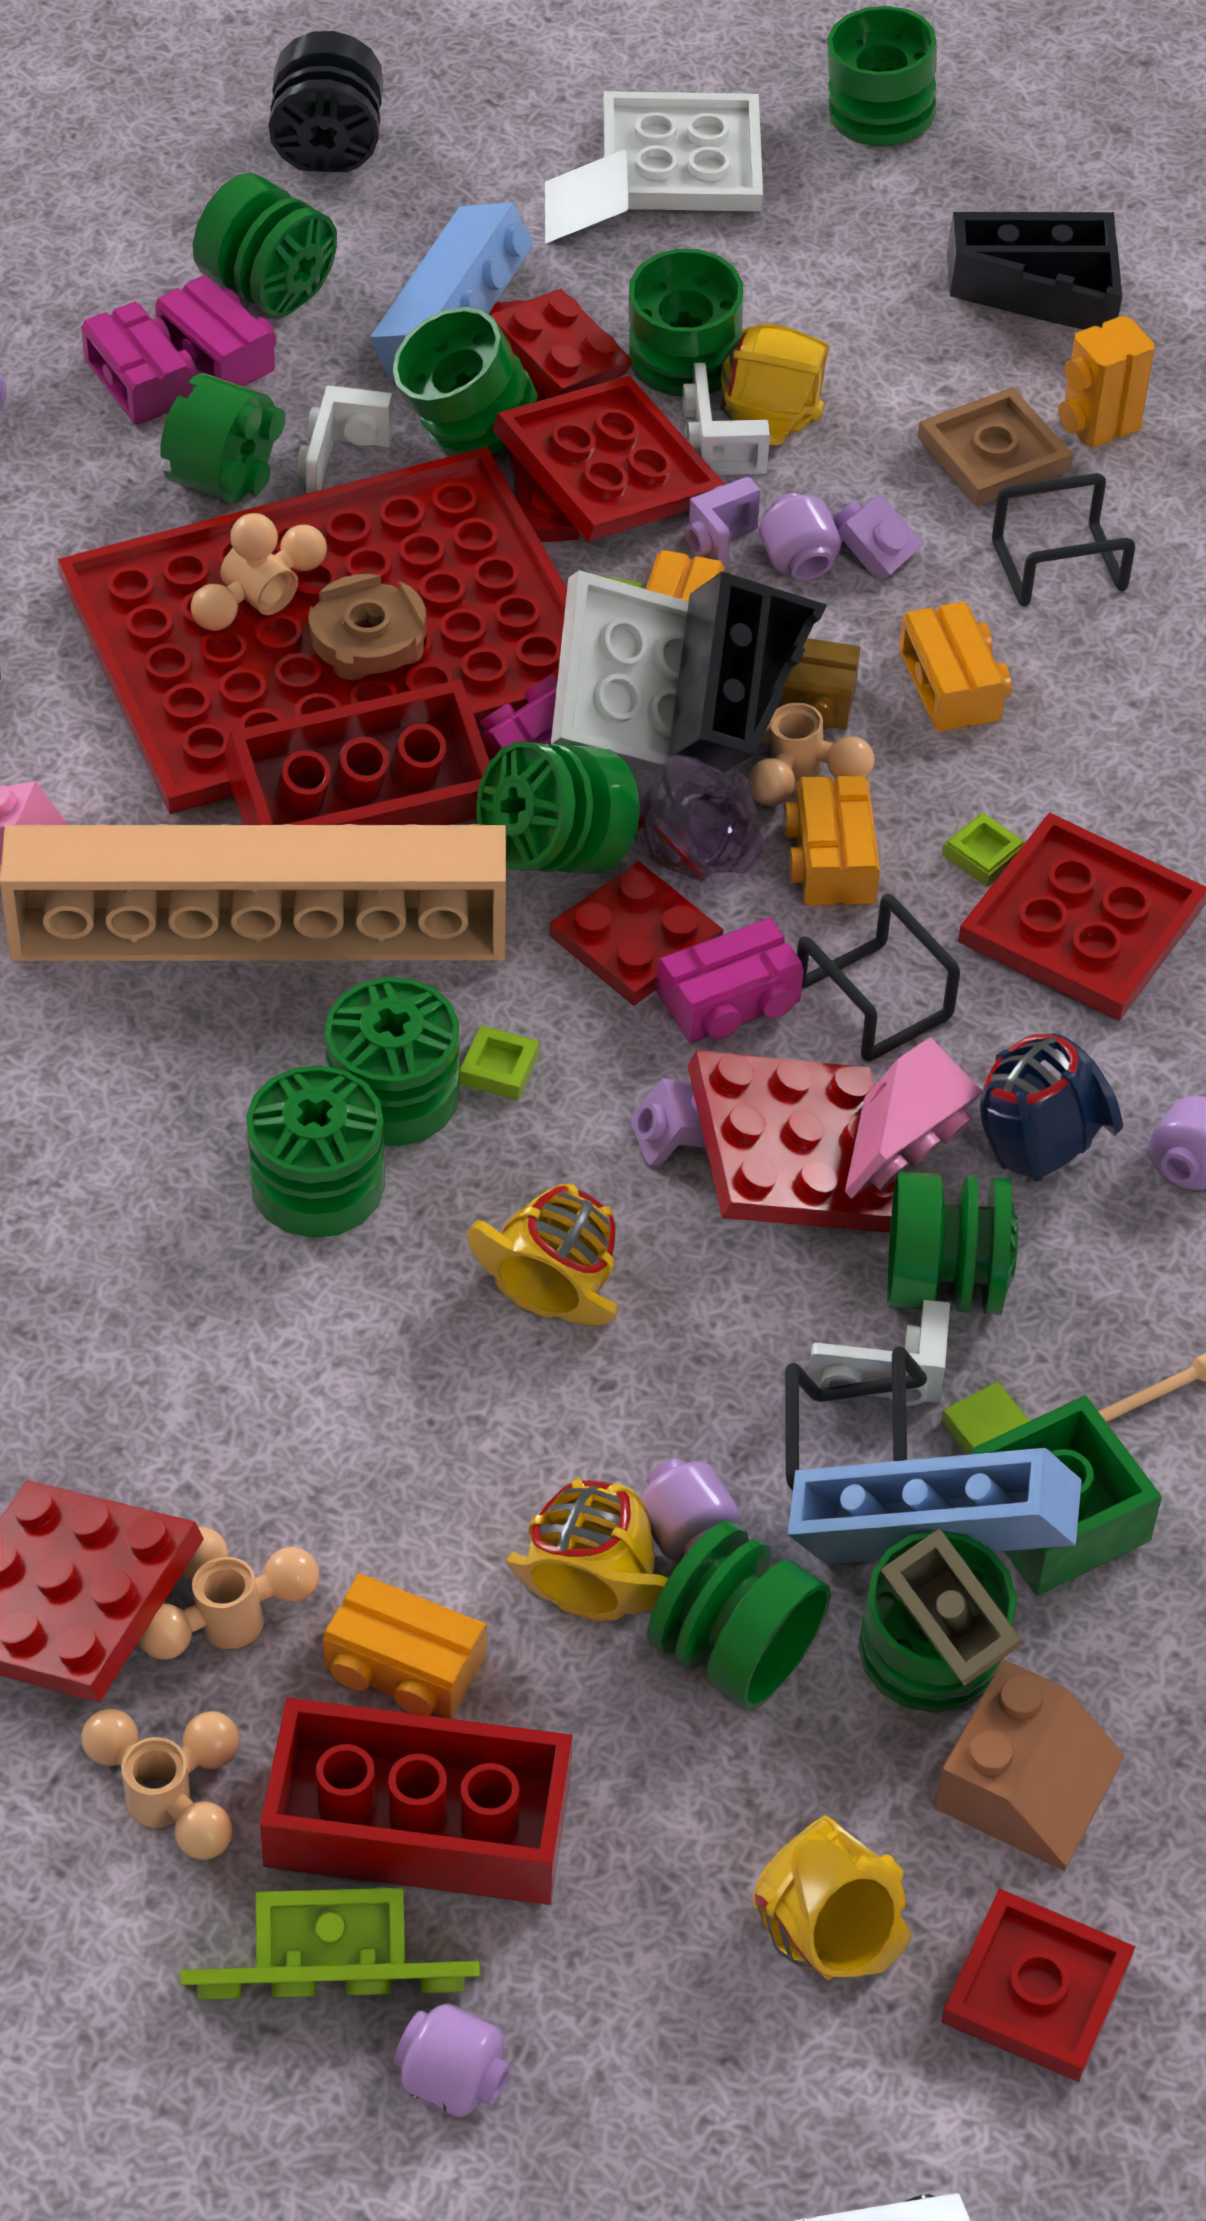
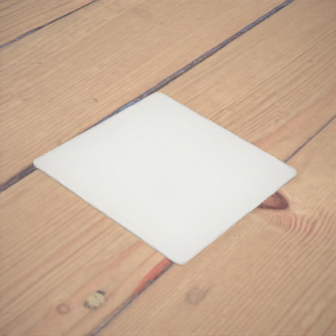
M627 149L545 181L546 244L626 212L629 209Z

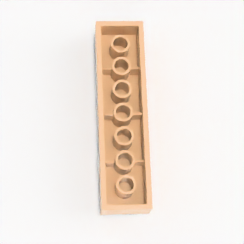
M5 825L0 886L10 961L505 960V825Z

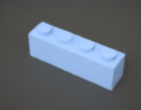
M514 202L459 206L370 336L389 379L395 381L392 372L395 353L405 337L423 320L443 310L460 307L480 309L487 314L490 312L533 247L529 231L523 224Z
M1046 1448L795 1470L788 1536L822 1562L828 1564L880 1561L887 1549L909 1535L934 1531L939 1528L943 1531L968 1535L992 1549L993 1552L1076 1546L1082 1480Z

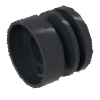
M313 31L293 39L280 52L274 68L273 98L270 105L271 113L268 124L272 145L282 159L298 170L346 173L359 168L373 155L379 140L380 107L383 94L381 63L371 48L356 37L340 32Z

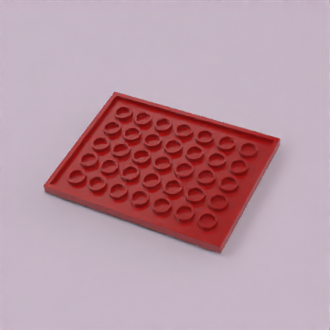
M488 447L58 559L59 576L169 814L234 797L223 764L230 731L460 679L462 680L477 727L481 728L482 726L479 721L508 702L515 712L528 704L529 701L523 692L552 673L558 680L567 587ZM250 513H258L266 516L273 522L278 534L277 545L271 553L273 555L281 551L280 545L284 534L294 526L301 524L310 525L322 533L327 545L324 560L318 567L309 571H298L291 568L298 577V586L291 601L281 611L273 615H263L246 600H243L238 604V611L234 621L225 629L211 631L202 628L196 623L191 613V601L194 594L201 587L208 584L228 586L222 581L220 570L226 555L233 548L230 539L231 530L234 523L240 517ZM356 574L381 575V584L391 585L398 589L400 581L414 589L425 605L426 635L423 642L422 657L415 663L405 664L388 672L366 674L358 680L343 679L335 673L334 666L325 662L312 647L309 638L308 618L311 606L312 608L316 606L319 602V593L328 584L346 576ZM368 620L358 622V626L363 628L378 626L371 625Z

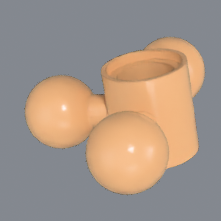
M250 513L240 517L234 523L231 530L230 539L233 548L226 555L220 570L221 579L228 586L208 584L201 587L194 594L191 601L192 616L202 628L218 631L225 629L234 621L238 611V604L243 600H246L263 615H273L281 611L291 601L298 586V577L291 568L298 571H309L318 567L324 560L327 551L324 536L313 526L303 524L294 526L284 534L280 545L281 551L273 555L271 553L274 551L278 540L277 530L273 522L266 516L258 513Z
M789 703L776 709L760 741L770 745L771 758L761 760L753 766L748 775L747 785L751 796L758 803L766 806H777L790 798L796 781H799L801 777L818 776L824 767V763H827L829 771L835 778L837 776H865L867 778L873 770L875 757L871 746L859 737L846 736L840 738L835 743L824 741L821 713L813 706L805 703Z
M198 1526L204 1540L182 1573V1576L192 1581V1590L196 1604L184 1610L171 1604H163L138 1644L148 1656L158 1660H170L178 1657L187 1649L193 1632L202 1629L205 1638L218 1648L238 1649L253 1642L263 1629L264 1617L260 1602L274 1596L278 1600L294 1603L308 1598L314 1592L320 1576L315 1558L302 1548L285 1547L273 1553L265 1565L264 1574L255 1577L252 1568L246 1562L238 1558L228 1557L227 1544L217 1531L208 1527Z
M103 1709L90 1716L81 1732L83 1750L93 1762L99 1765L121 1766L126 1807L131 1817L136 1822L151 1828H162L175 1823L174 1834L177 1845L182 1852L191 1858L209 1860L222 1854L232 1838L233 1827L231 1819L227 1812L215 1803L208 1801L193 1803L190 1800L188 1774L198 1766L205 1769L223 1767L235 1757L240 1744V1735L235 1723L228 1716L220 1712L209 1711L201 1713L187 1724L183 1733V1747L180 1748L173 1741L161 1737L146 1738L138 1742L139 1734L135 1722L128 1714L121 1710ZM153 1779L170 1781L166 1786L157 1789L142 1786Z

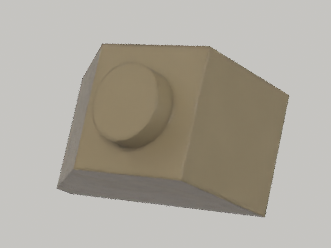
M940 1528L881 1569L897 1598L964 1686L1024 1644Z

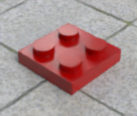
M561 288L490 315L498 323L511 345L513 354L520 359L524 370L529 374L533 384L547 398L618 379L627 373L633 362V359L616 343L615 339L601 329L580 308L578 302L568 296Z
M637 861L552 920L549 930V936L633 1006L656 991L658 959L723 935V928L640 861Z
M999 1888L944 2007L941 2023L1080 2082L1131 1964L1136 1946Z

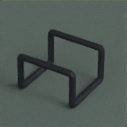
M1093 473L1008 486L998 493L992 540L1017 601L1021 606H1028L1031 602L1036 564L1040 562L1101 553L1116 588L1120 591H1125L1128 588L1135 553V542L1130 538L1107 540L1100 525L1106 478L1102 474ZM1094 485L1089 514V527L1096 542L1036 551L1029 554L1025 561L1023 580L1021 581L1003 538L1008 499ZM1123 550L1120 567L1113 551Z
M885 894L881 897L876 937L848 953L831 960L810 937L804 936L798 941L797 956L801 960L804 969L802 988L809 987L829 976L865 1015L861 1057L866 1061L882 1056L947 1021L954 1014L960 979L958 963L891 894ZM892 911L946 968L948 974L943 1008L940 1011L874 1045L877 1011L841 969L874 953L886 944ZM810 955L820 967L807 973Z
M898 1346L893 1350L892 1378L819 1388L800 1365L790 1363L785 1370L786 1481L792 1490L795 1470H799V1386L812 1400L818 1402L892 1392L893 1461L907 1460L906 1389L919 1388L925 1385L927 1375L905 1348Z

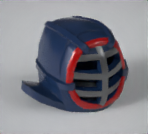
M1055 1033L1032 1034L1023 1038L1008 1050H1002L996 1055L995 1064L983 1085V1093L979 1105L984 1132L997 1161L1003 1169L1008 1168L1017 1174L1033 1177L1034 1181H1041L1043 1176H1047L1068 1164L1079 1153L1087 1151L1092 1144V1139L1102 1126L1114 1136L1122 1130V1116L1113 1089L1095 1061L1069 1038ZM1056 1049L1063 1053L1066 1059L1060 1053H1058ZM1043 1060L1050 1063L1061 1073V1079L1058 1080L1040 1063Z

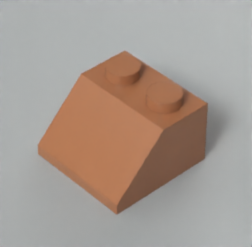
M1003 1659L942 1768L935 1809L1065 1871L1124 1759V1754L1067 1688Z

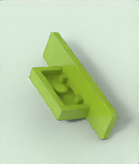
M404 1888L256 1892V1967L180 1970V1985H197V2000L242 1998L241 1983H271V1997L316 1996V1981L346 1980V1995L391 1994L390 1979L420 1978V1993L465 1992V1977L480 1976V1961L405 1963Z

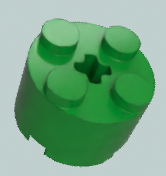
M206 373L197 374L188 382L196 387L188 398L177 396L164 425L160 453L161 458L170 461L171 471H163L165 477L171 482L230 503L241 501L247 493L258 496L269 482L270 466L267 463L274 441L283 432L286 414L283 409L275 407L272 399L267 394Z

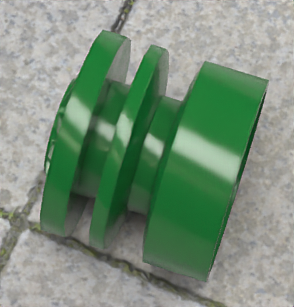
M892 6L863 8L845 15L834 24L827 38L830 77L828 82V102L831 123L841 135L857 143L873 146L897 145L920 136L931 126L936 115V81L934 74L937 70V41L934 28L923 16L908 9Z
M252 172L241 174L222 185L207 203L196 226L192 243L193 259L201 273L225 288L239 292L243 299L256 304L257 308L265 313L280 318L288 316L313 298L324 284L332 268L337 250V229L330 217L311 208L310 205L294 197L291 198L287 191L264 177Z
M674 249L652 256L638 266L629 282V356L633 359L631 368L635 376L649 388L670 396L682 397L683 384L693 383L694 363H705L709 394L722 388L721 366L723 360L738 339L741 338L743 326V282L734 266L721 256L700 249Z
M469 307L443 310L423 320L405 337L395 353L392 372L398 389L411 409L418 414L422 426L428 431L433 443L447 456L488 447L490 453L493 454L506 448L507 446L492 430L497 414L537 402L538 395L532 379L524 370L520 359L513 354L511 345L496 320L483 310Z
M517 741L501 748L488 763L478 788L476 814L478 825H505L506 868L520 871L537 870L543 872L561 871L566 873L599 874L614 868L628 853L638 828L640 802L636 780L626 761L610 749Z
M383 977L362 982L340 995L327 1014L324 1033L326 1046L325 1060L328 1067L346 1070L365 1081L376 1094L382 1108L384 1145L403 1146L424 1141L443 1129L457 1110L459 1097V1021L452 1004L435 988L407 978Z
M322 1065L298 1067L270 1078L254 1094L246 1115L253 1202L264 1218L287 1233L310 1238L340 1235L363 1224L379 1207L385 1189V1162L383 1156L384 1121L380 1100L365 1081L342 1069Z
M897 1171L893 1191L889 1236L888 1307L922 1310L924 1300L936 1301L940 1282H952L956 1311L969 1313L973 1285L982 1284L983 1314L1002 1315L1006 1293L1015 1275L1018 1247V1216L1015 1214L1012 1202V1187L1009 1178H992L987 1206H979L977 1176H966L961 1186L958 1204L956 1205L945 1204L944 1185L941 1174Z
M724 1520L711 1527L699 1538L675 1567L660 1592L650 1615L647 1637L649 1644L662 1653H675L677 1662L686 1669H696L709 1661L706 1672L708 1683L743 1708L756 1709L768 1701L804 1658L827 1614L831 1599L830 1586L793 1561L782 1560L769 1568L772 1558L770 1546L761 1540L751 1539L749 1541L745 1529L734 1522Z
M941 1530L1013 1627L1017 1596L1009 1570L992 1549L965 1534ZM928 1531L909 1535L887 1549L872 1571L862 1618L858 1649L865 1674L881 1694L905 1708L938 1713L964 1708L983 1696L1002 1660L964 1686L937 1653L929 1640L921 1635L923 1632L897 1598L883 1575L882 1568L934 1532Z

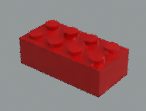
M461 679L230 731L223 760L243 825H451L477 819L478 788L485 769L490 762Z
M286 1697L260 1822L263 1867L551 1905L571 1781L573 1735Z

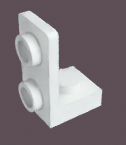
M694 363L693 383L683 384L682 393L684 417H694V422H687V441L717 475L767 474L770 441L768 420L712 421L705 363Z
M326 385L321 407H312L308 422V440H311L310 445H301L298 455L297 477L299 479H306V494L321 490L334 441L350 442L358 446H390L393 435V393Z
M924 1300L920 1326L907 1325L904 1348L926 1373L927 1382L919 1388L906 1389V1406L919 1405L923 1402L940 1403L946 1362L949 1302ZM814 1343L811 1346L808 1376L819 1388L892 1378L893 1351ZM892 1392L866 1395L890 1398L892 1400Z

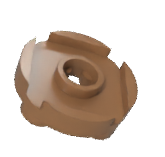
M356 574L346 576L328 584L319 593V602L314 608L312 606L308 615L309 638L312 647L325 662L334 666L335 673L343 679L358 680L366 674L388 672L405 664L415 663L422 657L423 642L426 635L425 605L414 589L400 581L398 589L391 585L381 584V575ZM368 620L371 625L378 626L363 628L358 626V622Z

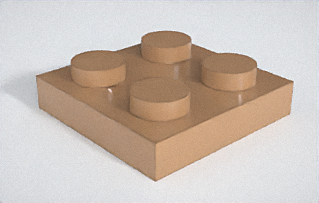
M1014 387L919 422L918 439L976 507L997 499L998 493L1005 487L1041 482L1071 471L1073 458L1071 451Z

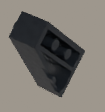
M953 212L947 249L949 292L951 297L1082 330L1093 326L1102 328L1104 322L1119 317L1123 295L1114 212Z
M723 571L690 593L668 759L722 775L754 755L783 696L781 691L792 668L799 664L805 652L803 646L814 623L821 619L827 604Z

